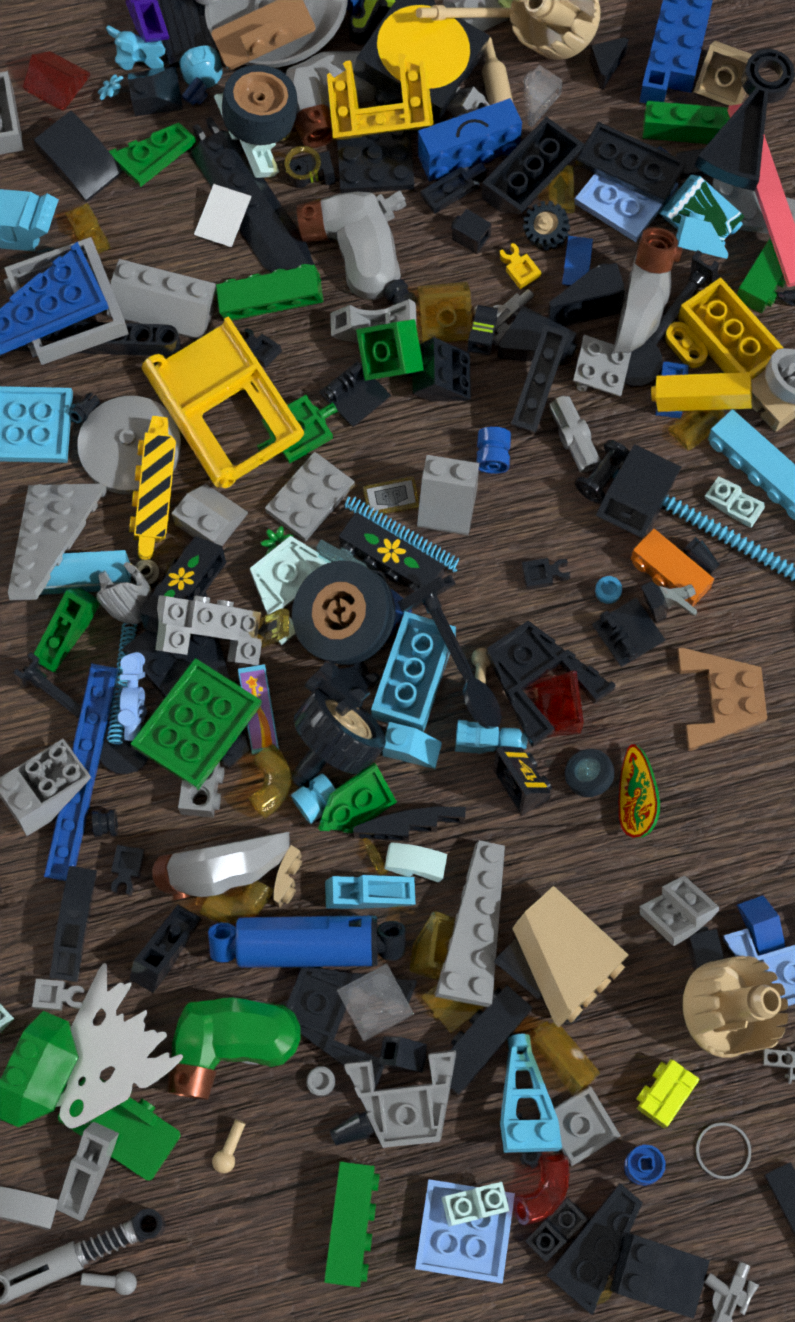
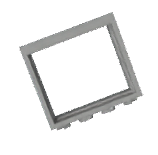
M91 237L78 241V244L86 260H89L96 281L108 303V311L113 322L46 346H42L40 338L28 343L32 356H38L41 365L128 334L125 320ZM75 243L5 267L8 278L4 280L8 293L14 292L15 294L21 289L20 283L33 279L39 273H44L53 265L55 259L67 254Z

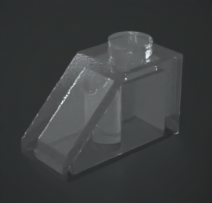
M540 65L533 72H528L523 80V97L527 121L530 127L536 124L561 95L563 80Z

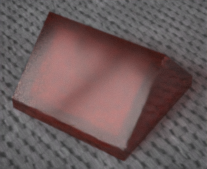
M51 51L33 54L23 89L64 111L91 74Z
M573 670L534 685L535 706L555 728L554 732L548 737L581 734L584 720L577 671Z

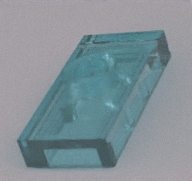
M320 540L316 546L319 555L330 562L352 561L367 567L365 563L354 558L353 554L345 548L338 549L323 540Z

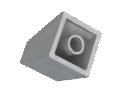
M432 455L426 456L417 527L469 536L478 486L479 463Z

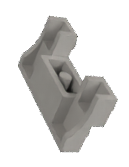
M159 596L157 605L159 622L155 650L187 655L190 634L231 640L227 661L259 665L262 639L257 637L261 612L233 607L234 602L218 600L217 604L209 603L210 598L194 596L193 600Z

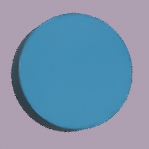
M605 576L599 579L595 588V595L599 601L605 604H612L620 598L622 585L617 578Z

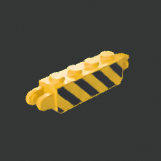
M152 416L148 433L145 432L144 440H139L137 455L142 456L141 466L136 465L135 481H140L139 491H133L132 506L137 507L136 517L131 516L129 532H134L133 540H139L137 553L141 561L152 558L155 542L160 543L163 541L167 533L176 446L175 439L168 435L167 417Z

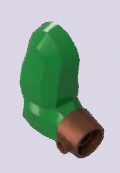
M221 998L188 1003L178 1020L172 1041L171 1058L180 1054L183 1055V1058L169 1071L167 1093L208 1100L217 1073L214 1069L220 1061H249L268 1067L283 1065L295 1054L300 1043V1024L295 1013L284 1005L260 1003L240 998Z

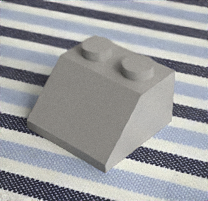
M207 484L189 492L172 512L173 520L177 527L193 538L196 536L223 546L248 514L246 510Z

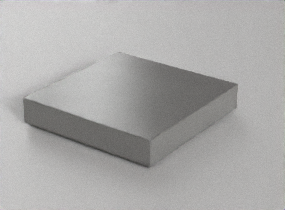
M591 1086L554 1107L559 1121L562 1142L561 1150L571 1167L621 1137Z

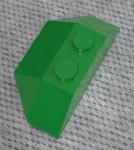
M42 1011L23 1031L0 1079V1120L20 1128L26 1125V1123L54 1111L79 1058L68 1021Z

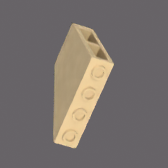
M554 886L527 909L512 928L552 1019L558 1027L567 1019L572 1023L583 1011L580 1006L583 1005L586 1008L596 998L597 994L594 992L598 991L601 993L609 985L611 980L608 977L610 976L615 979L625 968L621 963L628 954Z

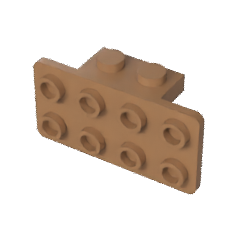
M277 0L214 29L211 35L227 69L232 70L312 33L316 27L303 0Z

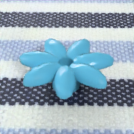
M113 75L110 81L103 82L104 87L98 90L101 100L107 95L112 97L119 93L121 88L119 83L123 80V76L117 77V75Z

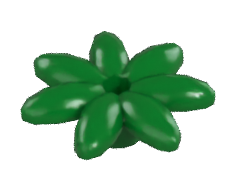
M282 526L277 529L276 534L272 530L267 529L266 533L269 539L263 540L261 545L269 547L266 552L267 555L288 537H293V535L287 534L283 536L284 529Z

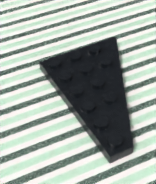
M145 630L125 645L122 650L125 655L139 652L144 656L143 672H145V677L164 699L195 658L230 680L219 638L190 634L188 653L185 655L155 650L158 634ZM244 729L220 760L227 770L249 752Z

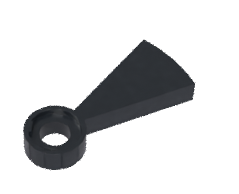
M763 49L755 52L748 59L742 73L741 82L743 89L749 97L698 155L694 165L696 168L721 182L755 191L760 178L767 103H774L783 99L795 78L794 65L784 53L774 49ZM762 68L772 69L777 73L779 80L773 82L766 81L760 76L758 70Z

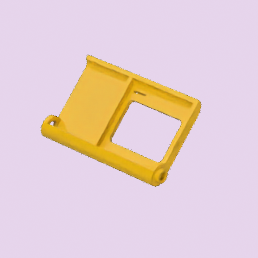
M229 316L224 319V323L169 358L165 359L163 355L156 354L146 359L142 364V371L217 488L232 486L238 478L289 448L304 435L300 424ZM245 390L276 436V441L239 465L234 466L205 423L203 414L235 393Z

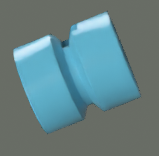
M323 773L309 782V788L302 786L291 794L293 802L310 824L322 817L329 794L336 790Z

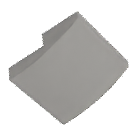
M682 876L662 886L661 896L640 906V915L673 946L697 932L719 911V906L686 876Z

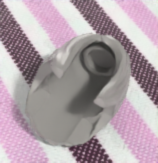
M126 562L124 567L136 580L137 584L134 585L126 582L114 585L105 570L99 574L101 588L97 593L98 602L113 618L123 623H141V607L153 594L151 587L141 572L134 565Z

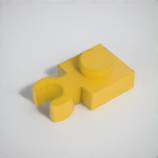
M512 243L510 245L512 255H507L503 250H500L501 261L509 264L506 266V272L519 289L541 277V271L528 254L520 257L519 248L516 244Z

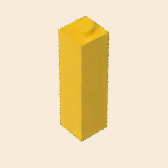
M751 372L656 376V386L651 387L652 402H656L658 412L752 409Z

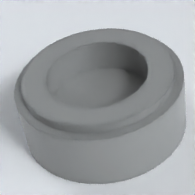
M316 1067L307 1076V1087L316 1096H326L335 1087V1077L328 1068Z

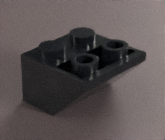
M435 337L419 344L424 370L413 372V394L429 401L470 400V353Z

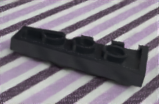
M621 1183L617 1184L546 1274L549 1279L592 1316L597 1307L596 1304L608 1282L612 1268L618 1260L625 1235L630 1233L643 1204L641 1200Z

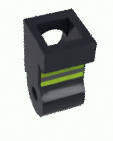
M329 151L291 160L287 165L289 183L295 188H303L308 183L325 180L326 186L336 184Z
M478 304L468 339V352L490 356L496 330L498 308Z

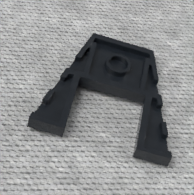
M526 621L486 649V655L531 747H534L551 735L555 728L523 692V689L558 665L564 668L594 704L612 692L616 684L612 681L609 683L590 665L587 667L575 658L576 655L568 649L565 651L555 643L556 640L530 621Z
M302 967L286 1007L295 1013L300 1024V1034L344 1067V1064L348 1062L372 1060L375 1088H377L385 1067L379 1065L380 1058L334 1039L354 989L407 1009L417 981Z

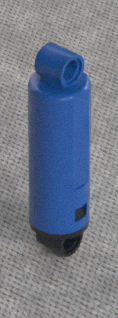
M377 915L239 917L236 922V928L229 923H217L210 927L208 931L210 957L217 962H229L236 957L237 966L240 968L378 966V954L385 960H398L406 952L405 926L398 921H385L378 926Z

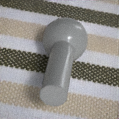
M122 1271L116 1276L82 1273L80 1285L114 1288L120 1295H129L135 1290L137 1280L135 1275L129 1271Z

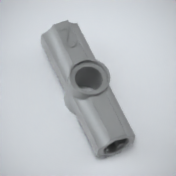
M570 396L558 397L549 404V409L559 428L558 432L565 449L570 450L580 473L593 471L601 460L591 441L590 429L586 421L580 419Z

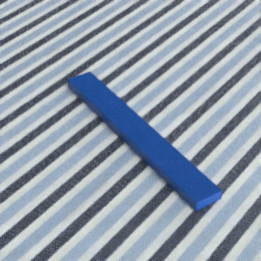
M91 663L72 748L73 753L90 774L91 778L57 815L44 874L46 878L66 881L69 866L76 867L119 674L118 668Z

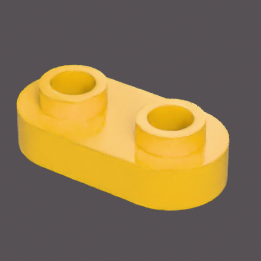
M683 322L672 323L666 331V343L685 365H689L691 368L702 366L708 355L705 344L687 324ZM674 336H680L682 339L676 340ZM695 354L698 358L693 359L690 355Z

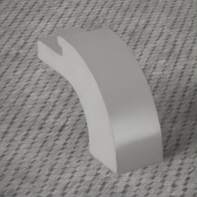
M408 299L381 310H362L348 305L330 313L331 336L340 340L358 343L356 329L415 319L416 322V304Z

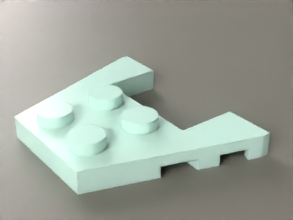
M292 536L288 537L250 568V573L270 622L277 619V628L273 630L281 646L296 635L293 621L283 609L294 601L299 587L310 573L320 566L330 563L329 560L320 556L318 552Z

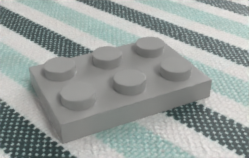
M314 452L265 507V511L306 542L355 486V481Z

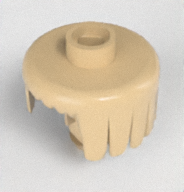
M513 0L511 9L515 13L510 14V22L513 24L512 30L522 44L545 58L563 60L577 55L592 41L600 22L599 0Z
M736 956L708 962L697 968L690 976L683 994L684 1019L693 1039L709 1054L722 1058L736 1057L748 1052L773 1048L778 1044V1039L782 1038L785 1027L776 1026L787 1024L788 1014L778 1012L788 1009V1001L780 997L785 995L784 986L780 983H771L776 981L778 977L772 971H765L769 969L765 962L759 961L752 956Z

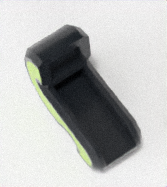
M361 0L359 5L360 16L357 17L353 14L349 19L350 40L358 45L366 44L380 17H385L396 0Z

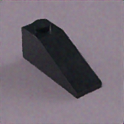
M178 904L135 958L130 980L154 993L200 923L201 917Z

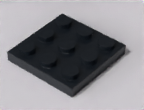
M409 130L337 140L341 193L414 190Z

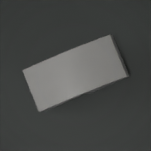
M0 1187V1219L17 1224L21 1222L45 1230L51 1229L58 1204L57 1199Z

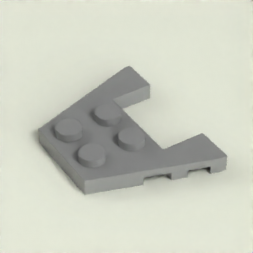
M456 1050L429 1054L431 1084L376 1090L372 1060L344 1064L345 1070L355 1085L354 1089L366 1108L367 1116L383 1148L432 1143L441 1140Z

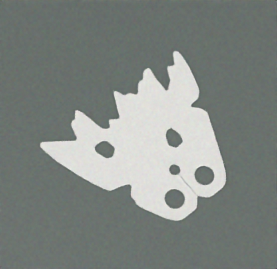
M106 963L98 970L82 1003V1008L79 1009L71 1026L79 1058L69 1077L67 1088L56 1107L61 1106L60 1118L68 1128L81 1126L126 1101L130 1097L133 1083H136L139 1088H146L166 1075L183 1058L182 1054L170 1058L168 1052L157 1058H147L155 1047L167 1037V1034L165 1032L157 1033L155 1030L144 1032L145 1023L143 1020L147 1014L146 1010L126 1022L123 1020V1014L116 1016V1010L129 991L131 983L125 985L119 983L110 991H107ZM102 1008L106 1012V1018L101 1025L94 1026L93 1019L98 1010ZM109 1066H113L115 1071L111 1078L105 1083L102 1082L99 1078L101 1071ZM84 1076L86 1082L83 1086H79L78 1080ZM81 1099L84 1103L83 1111L79 1116L72 1117L69 1113L70 1106L75 1100Z

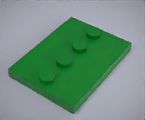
M195 658L131 742V745L143 755L199 790L260 708L262 701Z

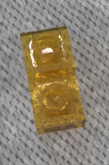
M88 203L65 213L78 241L91 237L98 254L111 248Z

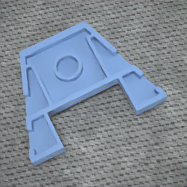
M748 928L722 937L724 943L735 957L752 956L759 961L765 962L769 966V969L765 971H772L778 977L776 981L771 983H780L785 988V995L780 997L787 999L788 1006L795 1004V945L758 956Z

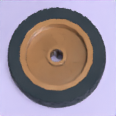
M249 65L234 72L225 84L222 97V116L228 131L237 139L254 145H270L285 138L291 131L296 119L298 101L294 83L282 71L265 65Z

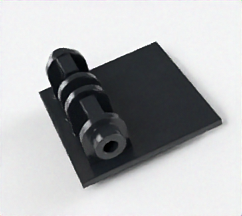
M356 361L319 391L330 404L333 403L336 406L338 413L352 427L356 426L391 397V394L376 379L365 381L362 361L360 363Z
M637 598L611 613L605 611L600 615L601 619L592 624L620 667L625 666L666 641Z

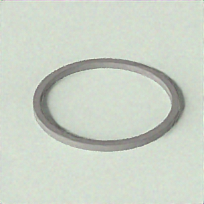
M716 1123L707 1127L700 1134L696 1144V1156L701 1167L709 1175L719 1179H731L740 1175L747 1168L751 1159V1145L746 1134L737 1126L729 1123ZM713 1127H732L744 1137L747 1143V1161L744 1167L734 1175H716L709 1171L701 1161L699 1155L700 1141L703 1135Z

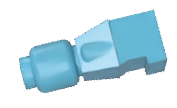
M458 720L455 742L456 752L481 754L494 752L500 746L527 748V737L525 733H522L521 729L504 727L499 731V727L486 729L478 722Z

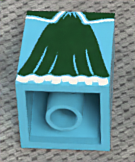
M692 174L658 213L677 230L682 215L689 217L690 212L705 215L704 221L711 222L723 245L726 244L724 240L730 233L733 235L739 230L743 224L741 220L744 218L740 211L701 176Z

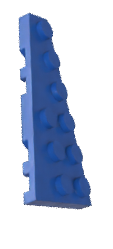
M78 242L72 245L71 250L63 257L59 256L55 259L49 269L44 273L37 274L9 298L10 301L0 308V355L109 309L108 303Z

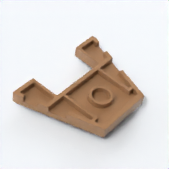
M678 648L680 674L708 673L713 723L686 725L688 751H693L707 743H713L730 734H736L766 722L767 710L761 667L686 648Z

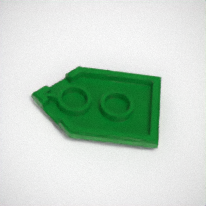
M375 763L329 794L318 827L319 831L340 830L343 833H353L355 826L371 821L397 802Z

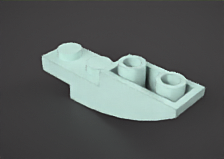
M216 94L214 98L222 114L223 94ZM230 133L232 140H236L237 137ZM240 140L255 178L275 177L280 172L271 153V149L276 145L275 143L270 145H254Z

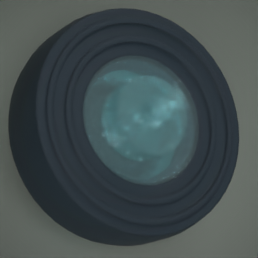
M585 749L577 752L567 762L565 779L570 789L577 795L595 797L605 792L612 784L614 767L609 757L602 751Z

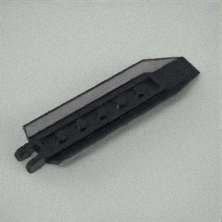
M211 117L206 119V125L213 134L206 138L198 124L194 125L192 128L199 143L191 152V156L210 186L213 187V184L251 196L239 230L262 266L272 273L277 269H295L302 264L314 265L307 243L303 242L300 232L263 177L255 178L239 140H232L229 131H219L217 124Z

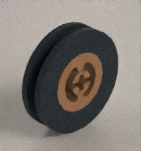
M333 561L315 569L299 587L292 608L293 627L297 638L304 648L316 657L326 661L330 660L332 663L339 665L360 663L377 653L389 638L395 620L394 598L387 583L374 571L352 561ZM352 596L355 602L351 604L340 598ZM336 622L347 628L335 630L332 624Z

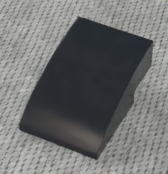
M72 110L34 139L37 151L53 166L54 171L86 202L124 173L106 147Z

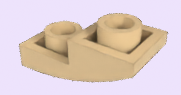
M292 845L281 862L275 881L274 902L279 908L284 902L288 904L296 892V889H294L295 882L289 875L290 873L294 875L302 864L300 850Z

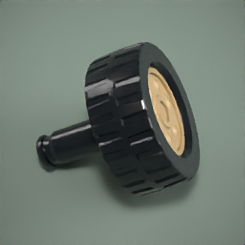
M319 688L315 689L303 702L294 716V725L310 750L296 766L295 771H292L290 774V779L295 785L300 788L302 786L307 788L309 782L318 775L327 763L341 771L359 774L375 761L385 747L386 738L380 725L362 706L359 710L354 708L344 716H341L335 711L338 703Z

